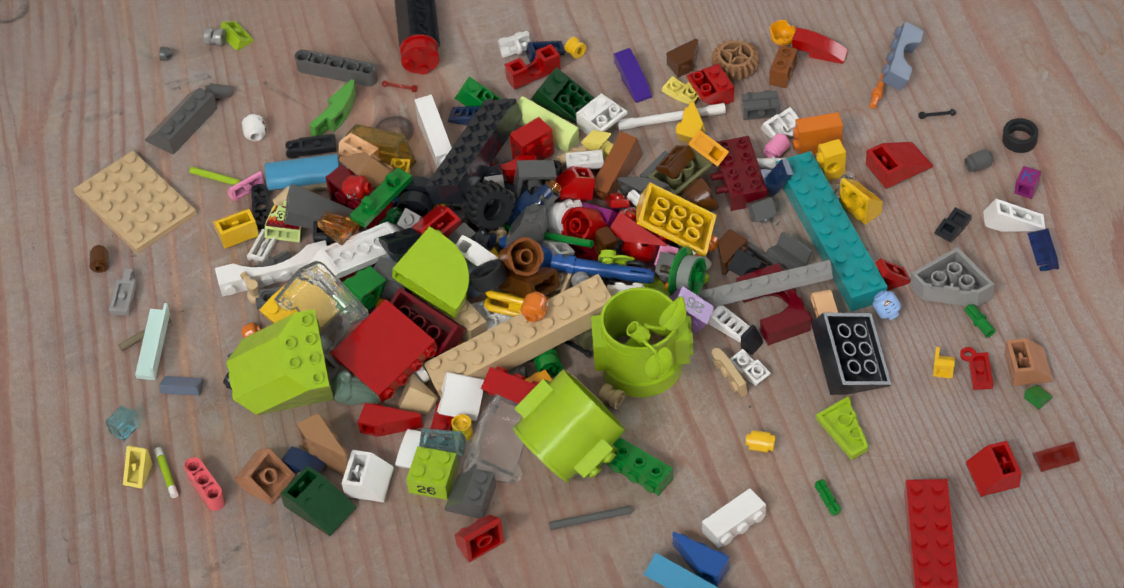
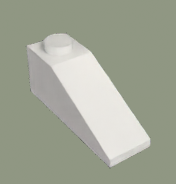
M995 199L983 211L985 226L1001 232L1044 231L1046 229L1043 214L999 199Z

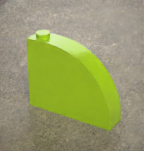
M429 226L393 267L392 278L455 319L461 312L467 299L469 285L468 266L458 247L439 230H434Z

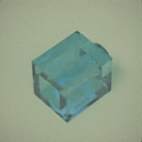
M122 405L105 421L109 432L122 441H125L140 426L137 413L133 409H127Z

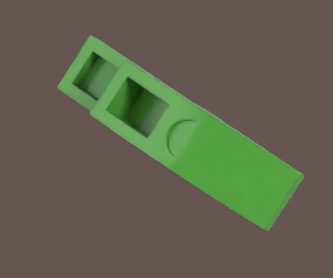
M353 79L344 84L338 92L330 97L328 100L329 107L309 124L311 137L323 135L328 129L335 132L346 120L356 99L357 92Z

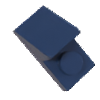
M781 159L772 170H760L771 196H775L793 176L788 159Z

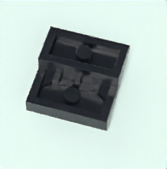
M410 227L380 236L378 240L387 254L398 263L421 237V233Z

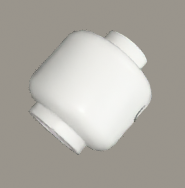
M250 114L243 119L242 130L245 138L251 141H259L265 136L266 125L263 117Z

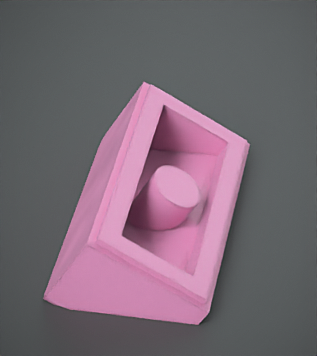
M260 171L230 187L227 192L228 196L233 201H236L251 193L253 186L257 184L265 185L262 172Z

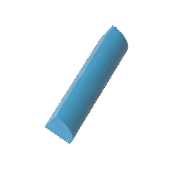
M332 154L265 163L268 190L286 188L287 186L290 187V184L303 186L326 183L325 177L339 167L338 155Z
M655 553L643 574L666 588H718L658 553Z

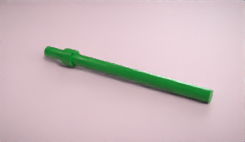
M505 225L504 227L509 233L511 225ZM546 232L544 238L546 240L590 248L594 246L593 240Z

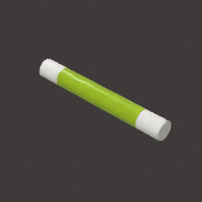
M157 447L154 449L169 494L171 498H176L178 492L161 447Z

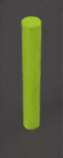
M191 166L189 169L191 174L230 185H236L241 182L240 179Z

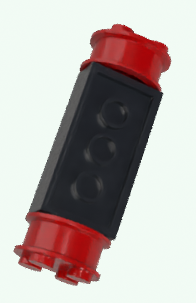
M394 0L401 65L408 72L425 75L435 69L440 61L438 54L440 39L435 0Z

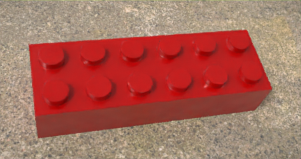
M948 479L906 480L904 497L912 588H959Z

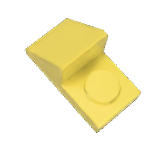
M592 130L581 142L590 151L602 150L604 162L613 147V144L608 141L611 133Z

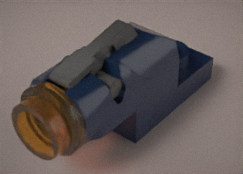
M551 179L540 186L534 194L526 190L514 203L515 208L512 209L514 212L513 216L509 217L510 221L507 223L512 225L521 212L532 204L545 205L547 211L560 197V191L563 188L554 179Z

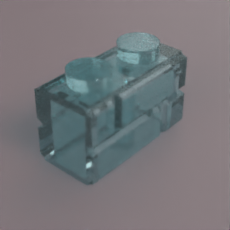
M422 429L419 447L456 453L457 456H463L466 437L461 431L451 432L448 430Z

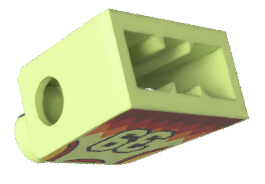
M286 200L283 202V205H274L265 223V238H276V240L300 243L301 227L284 224Z

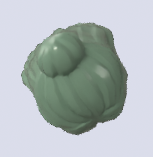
M340 371L332 381L333 397L339 403L353 406L364 402L376 403L380 401L379 397L351 372Z

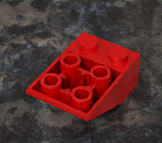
M913 142L881 143L866 151V166L885 189L933 167Z
M629 207L620 211L610 227L615 236L626 242L667 246L673 243V241L636 223L635 207Z

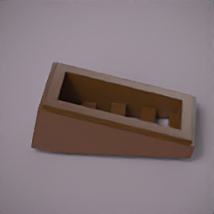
M608 226L596 231L595 252L598 256L601 250H614L618 241Z

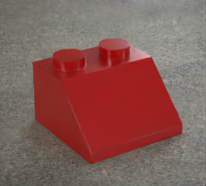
M489 514L486 517L479 518L474 524L460 529L455 534L456 545L469 563L504 543L502 522L499 517Z

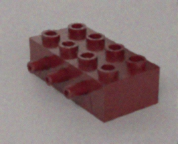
M744 136L717 141L719 145L729 152L717 167L718 172L710 174L712 181L721 180L722 186L715 187L716 195L725 193L730 211L747 208L746 203L767 197V187L764 183L750 137Z

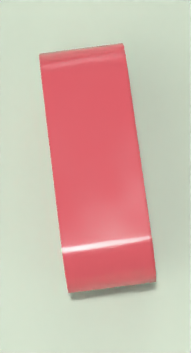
M196 457L186 460L184 468L188 480L207 507L213 511L222 509L225 505V499L221 487L203 462Z

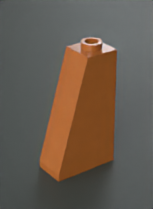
M620 132L595 178L593 193L596 198L604 200L605 196H610V193H616L620 187L617 179L619 177H628L643 153L637 137Z

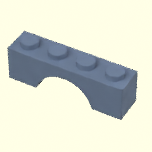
M906 21L901 27L898 26L893 34L895 38L889 47L891 51L886 57L887 63L881 72L883 73L882 82L899 91L906 85L912 68L906 62L903 53H912L921 42L923 30Z

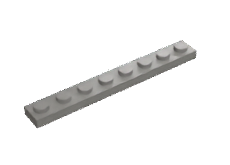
M830 260L801 266L702 290L697 296L712 306L717 307L834 279L832 264Z

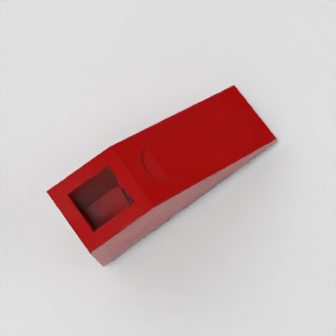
M365 403L357 421L360 433L377 437L404 432L407 429L423 428L424 426L422 414L400 410L396 407L380 406L375 403Z

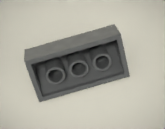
M201 88L190 92L146 137L145 141L174 155L217 109L214 94Z

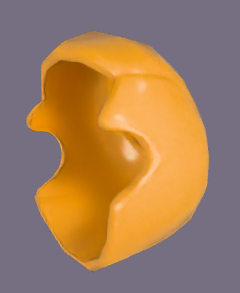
M787 20L773 22L769 27L772 42L779 46H789L792 44V38L796 30L795 26H790Z

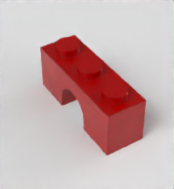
M552 44L536 50V57L530 64L525 65L521 58L504 64L506 80L514 90L550 75L556 67L561 70L560 54Z

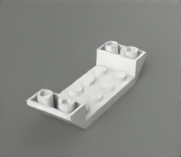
M385 222L321 248L304 268V272L326 294L338 289V278L375 264L380 257L389 258L390 256L381 246L378 237L404 230V228Z

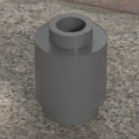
M986 149L968 155L964 159L967 171L977 172L992 166L993 155Z

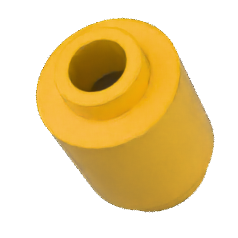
M752 430L751 434L747 433L745 445L749 446V450L768 453V451H774L776 435H771L769 432Z

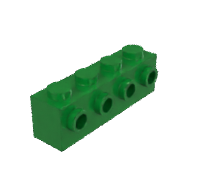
M620 437L613 444L617 448L614 452L616 456L609 463L604 462L614 472L621 473L631 482L638 483L646 491L655 493L658 496L673 480L672 467Z

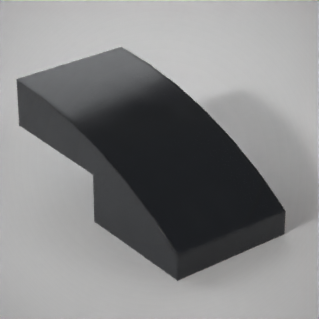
M955 207L949 217L943 219L934 234L951 243L969 224L972 216Z

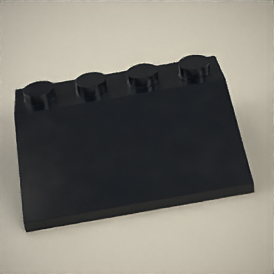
M822 313L811 322L830 395H848L892 385L872 313Z

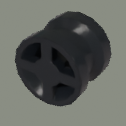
M480 229L476 233L474 241L488 251H491L496 244L497 236L494 233H487L486 230Z

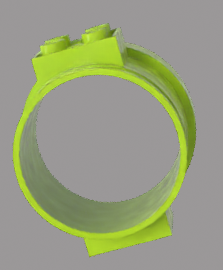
M644 287L623 290L606 302L601 315L591 316L595 371H601L606 383L612 385L616 390L624 391L627 396L651 397L670 389L680 378L683 365L690 364V356H693L691 316H687V314L682 325L674 331H669L667 328L664 331L648 329L650 333H655L665 338L651 346L657 352L661 348L667 347L673 354V362L669 371L660 379H651L645 373L646 362L654 355L648 347H631L616 341L618 338L627 335V327L633 321H637L641 325L647 323L648 325L661 327L659 324L660 316L673 301L660 291Z
M562 369L551 382L543 379L514 408L522 417L512 427V430L540 461L566 483H570L572 478L578 473L583 478H595L602 471L600 466L604 462L609 463L616 456L614 452L617 448L613 444L626 431L619 420L565 369Z

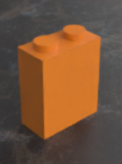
M839 112L795 119V127L792 128L795 138L792 140L793 150H797L798 155L808 151L815 155L818 153V145L837 139L842 143L843 123Z

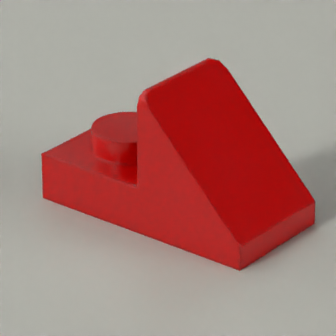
M882 258L876 262L878 271L887 285V291L911 282L904 267Z

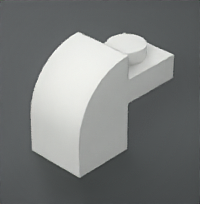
M567 199L560 203H553L548 208V230L550 233L562 235V217L568 209L582 207L580 199Z

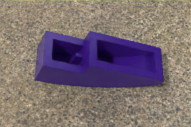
M627 48L614 53V64L619 70L621 80L635 103L652 98L647 81L631 49Z

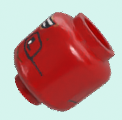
M350 175L342 184L343 194L351 200H362L365 196H368L372 188L368 179L362 175Z

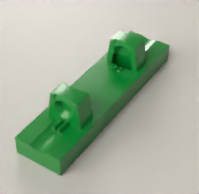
M400 168L395 169L392 173L389 172L385 176V180L368 197L365 196L361 200V204L350 214V219L365 228L413 181L412 175Z

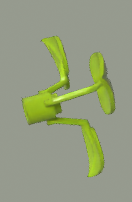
M682 296L673 301L661 314L659 319L661 327L648 325L647 323L641 325L637 321L631 322L627 327L626 333L631 339L624 345L631 347L647 346L654 353L645 365V373L651 379H660L669 371L673 362V354L667 347H663L657 352L647 342L650 338L648 329L664 331L667 328L669 331H674L679 328L686 318V306Z

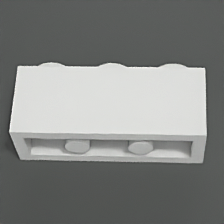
M749 488L703 520L702 533L717 549L723 545H728L734 537L745 533L751 525L759 523L766 516V504Z

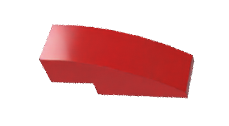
M796 27L792 38V48L798 51L809 52V58L844 64L848 49L836 41Z

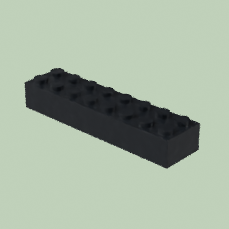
M516 98L484 100L426 185L433 204L463 203V199H466V192L469 193V188L476 186L475 183L481 180L509 138L510 133L513 132L522 118Z

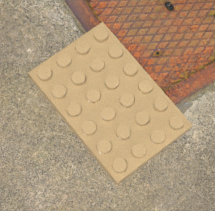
M131 151L74 188L75 194L136 254L197 215L196 210L134 151Z

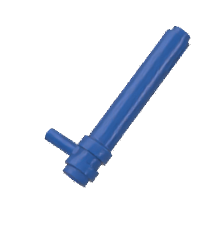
M560 253L557 255L553 254L551 259V268L557 269L559 273H572L574 275V273L584 271L591 276L599 274L600 277L644 284L654 283L655 272L652 269L620 264H604L600 261L580 259L573 255L567 257Z

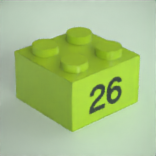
M417 446L406 478L408 492L448 500L458 470L456 453Z

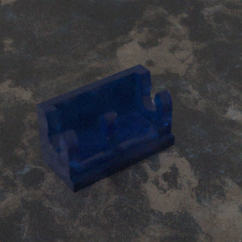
M1049 229L1027 233L1036 264L1041 266L1039 270L1059 269L1058 258Z

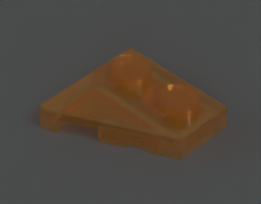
M327 211L317 220V227L342 246L360 228V225L350 218Z

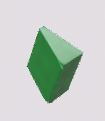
M1038 385L1028 388L1024 394V399L1039 410L1053 398V396Z

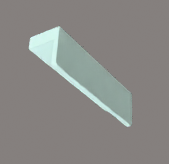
M164 303L163 310L150 309L135 373L136 379L156 380L170 316L168 303Z

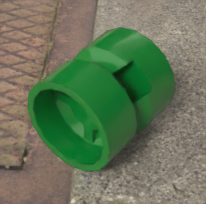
M556 347L533 358L537 371L546 370L551 378L557 376L563 369Z

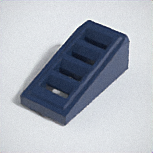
M562 41L528 42L526 54L529 62L531 63L535 59L536 50L550 44L557 48L556 51L560 56L565 55L566 52Z
M480 106L452 107L448 122L468 125Z

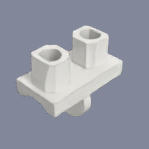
M520 31L513 36L500 38L498 44L501 56L505 58L516 53L518 55L522 54V51L526 50L527 44L530 42L529 32Z

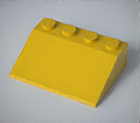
M649 182L639 197L636 208V223L683 247H690L692 251L704 257L707 255L717 215Z

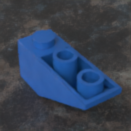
M673 532V546L693 572L700 578L718 587L729 569V557L721 551L708 548L704 543L691 540L684 534Z

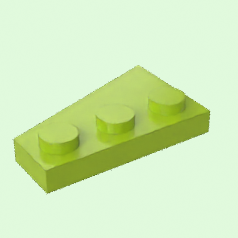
M849 396L816 414V420L851 461L868 451V444L861 427H859Z

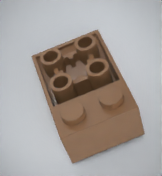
M319 413L297 423L302 446L305 451L326 463V468L344 476L349 461V453L344 446L341 447L339 445L340 440L335 432L331 433L329 430L331 428L326 418L322 419Z

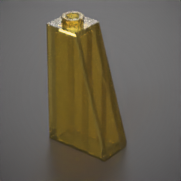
M355 124L345 135L347 136L349 133H352L379 148V158L383 164L387 163L390 165L392 158L410 159L411 169L417 162L405 134Z

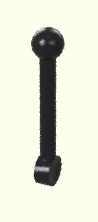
M950 109V111L933 113L920 112L918 116L919 119L949 114L954 116L956 110Z
M568 340L564 342L582 352L587 358L592 356L591 351L584 350Z

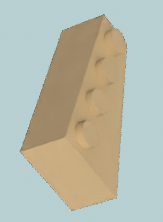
M411 292V295L465 329L464 340L468 341L487 331V321L467 300L461 312L454 319L416 293Z

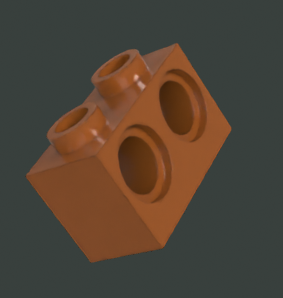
M780 45L769 70V85L787 88L797 65V49Z

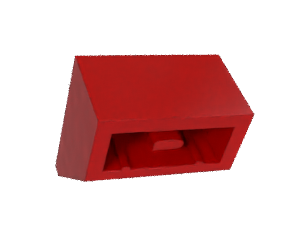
M719 64L686 75L687 80L702 102L710 105L720 103L727 105L734 102V86Z
M569 167L556 177L554 190L560 196L558 199L567 200L568 198H573L575 200L580 199L581 202L592 200L595 177L590 168Z
M438 205L415 223L412 228L421 233L422 236L430 226L434 230H439L445 237H448L462 222L449 207Z
M1007 441L987 445L966 461V466L980 497L1020 486L1022 473Z

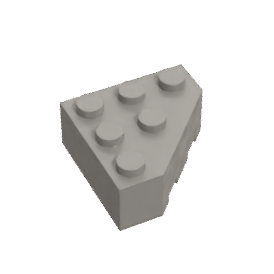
M958 247L911 273L910 288L922 300L963 306L974 304L975 307H979L993 298L995 285Z

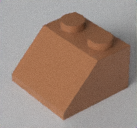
M268 447L257 450L234 480L248 494L272 505L294 478L295 474Z

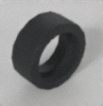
M1016 118L1005 124L1002 142L1007 149L1016 153H1025L1031 151L1036 146L1038 128L1032 121L1025 118ZM1023 131L1031 137L1026 140H1017L1010 136V133Z
M495 259L475 268L471 272L469 279L477 292H487L505 282L508 272L503 263Z

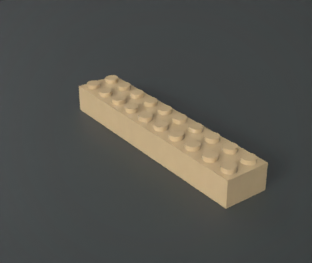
M599 274L548 299L549 307L543 320L529 322L521 313L423 364L439 396L442 397L443 392L441 388L446 372L485 379L490 367L496 369L499 366L509 371L591 329V316L601 315L604 305L612 296Z

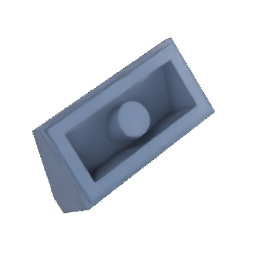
M165 376L160 382L159 387L162 394L200 396L203 378Z

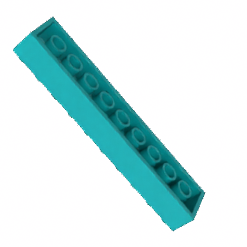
M808 151L786 158L789 161L793 176L782 188L822 261H831L833 281L847 307L852 312L871 306L874 296L883 290H887V285L812 152Z

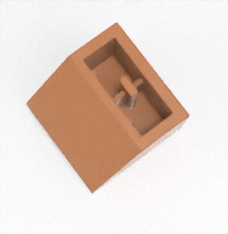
M1027 338L1006 341L1004 355L1013 386L1053 382L1044 347Z

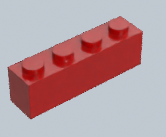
M497 366L496 369L490 367L481 390L514 405H518L539 384V382L534 380L532 383L525 381L526 378L516 373L514 376L510 375L502 367Z

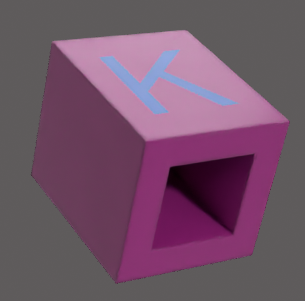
M1023 166L1016 180L1014 194L1032 199L1040 183L1041 171Z

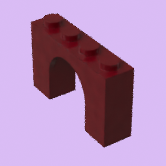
M779 263L736 277V282L785 271V269L782 270ZM796 288L742 300L746 303L764 296H775L787 304V308L784 311L760 320V333L768 346L811 331L812 315L804 308L803 299L797 296Z

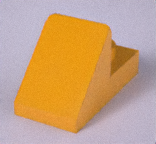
M698 130L688 144L717 167L729 152L701 130Z

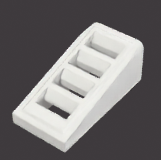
M723 305L718 306L709 318V325L741 343V335L750 327ZM740 328L743 329L739 334L736 333Z

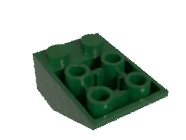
M556 67L530 100L551 113L577 124L576 113L595 98Z
M308 465L281 492L284 507L328 536H331L357 508L330 481Z

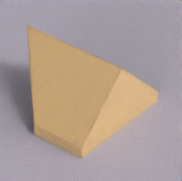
M412 374L403 389L397 408L405 411H415L420 414H430L438 397L420 379Z

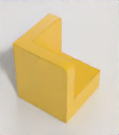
M936 347L933 376L953 379L955 358L939 356L940 347Z

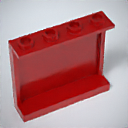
M385 299L331 352V355L339 366L342 364L384 403L394 395L400 386L406 384L414 372L421 369L423 363L428 358H432L435 355L438 347L433 338Z

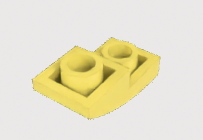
M673 76L661 90L668 96L686 104H690L691 101L695 102L699 98L689 82L685 85Z

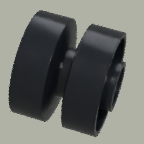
M413 176V181L401 191L396 207H399L402 213L407 208L424 217L437 207V204L432 203L426 189L430 179Z

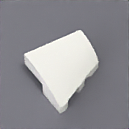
M789 107L779 115L776 114L764 122L761 130L770 138H773L777 133L793 137L792 128L795 127V119L799 118Z

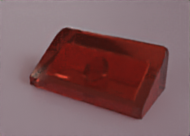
M1074 441L1032 453L1041 472L1080 461Z

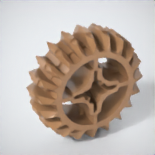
M730 39L729 42L724 41L723 44H718L717 48H714L712 66L719 64L728 78H732L733 81L734 79L741 81V78L747 79L749 75L753 76V73L757 71L759 53L756 46H752L751 42L746 43L745 40L739 41L737 39L733 41Z

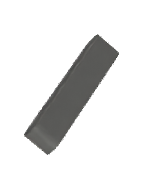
M299 50L294 56L297 70L304 74L349 82L353 79L355 84L363 86H373L378 80L375 65L369 62L309 50Z

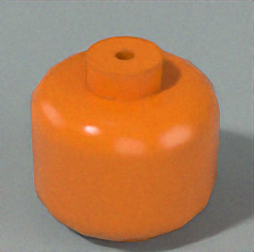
M255 322L248 323L242 327V336L246 338L262 330V328Z

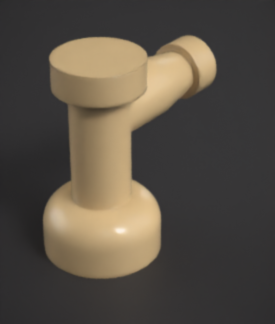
M246 271L242 272L240 277L244 280L249 290L247 293L248 301L256 304V298H259L258 283L256 280L251 279Z

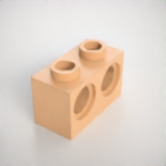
M349 133L339 142V158L362 152L369 156L373 153L379 158V148L352 133Z

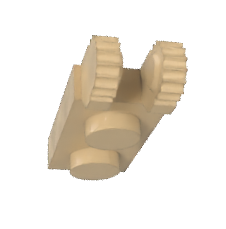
M719 347L712 349L713 364L720 370L724 378L729 379L732 390L734 392L737 391L741 397L747 395L746 382L727 355Z

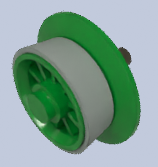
M682 247L677 252L671 267L666 265L660 266V272L669 274L668 290L670 296L682 286L696 295L699 294L706 277V261L703 256L693 255L690 247Z

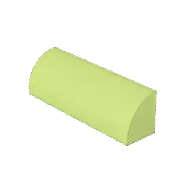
M523 96L519 99L517 103L522 113V118L518 125L522 127L540 117L552 129L553 145L568 152L579 143L578 127Z

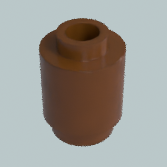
M96 245L90 251V269L97 273L105 272L109 267V253L104 246Z

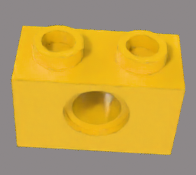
M837 139L818 145L816 159L827 181L844 177L846 150L841 141Z

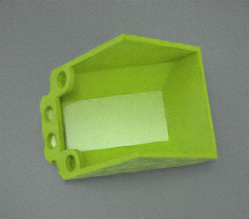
M315 309L293 313L241 340L226 362L227 369H229L230 385L233 391L232 396L235 402L241 404L255 415H261L334 400L321 344L320 324Z

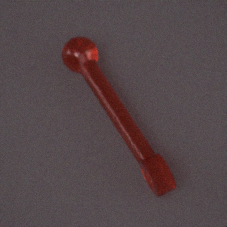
M386 80L382 82L383 87L391 86L409 89L412 92L418 91L417 85L406 86L388 83Z

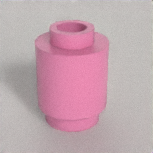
M777 133L765 145L764 154L766 157L772 158V156H775V158H779L790 147L789 138L785 134Z

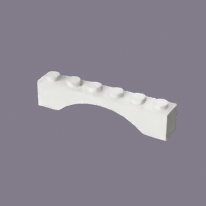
M326 241L308 244L292 258L272 266L245 267L233 263L215 268L222 297L248 290L244 280L240 277V274L245 271L251 279L257 281L258 287L288 281L299 272L307 276L304 268L319 249L327 246Z

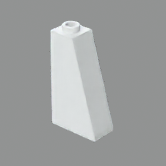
M431 94L414 99L418 125L438 169L452 147Z

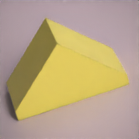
M127 446L123 485L136 488L144 487L153 465L148 449Z

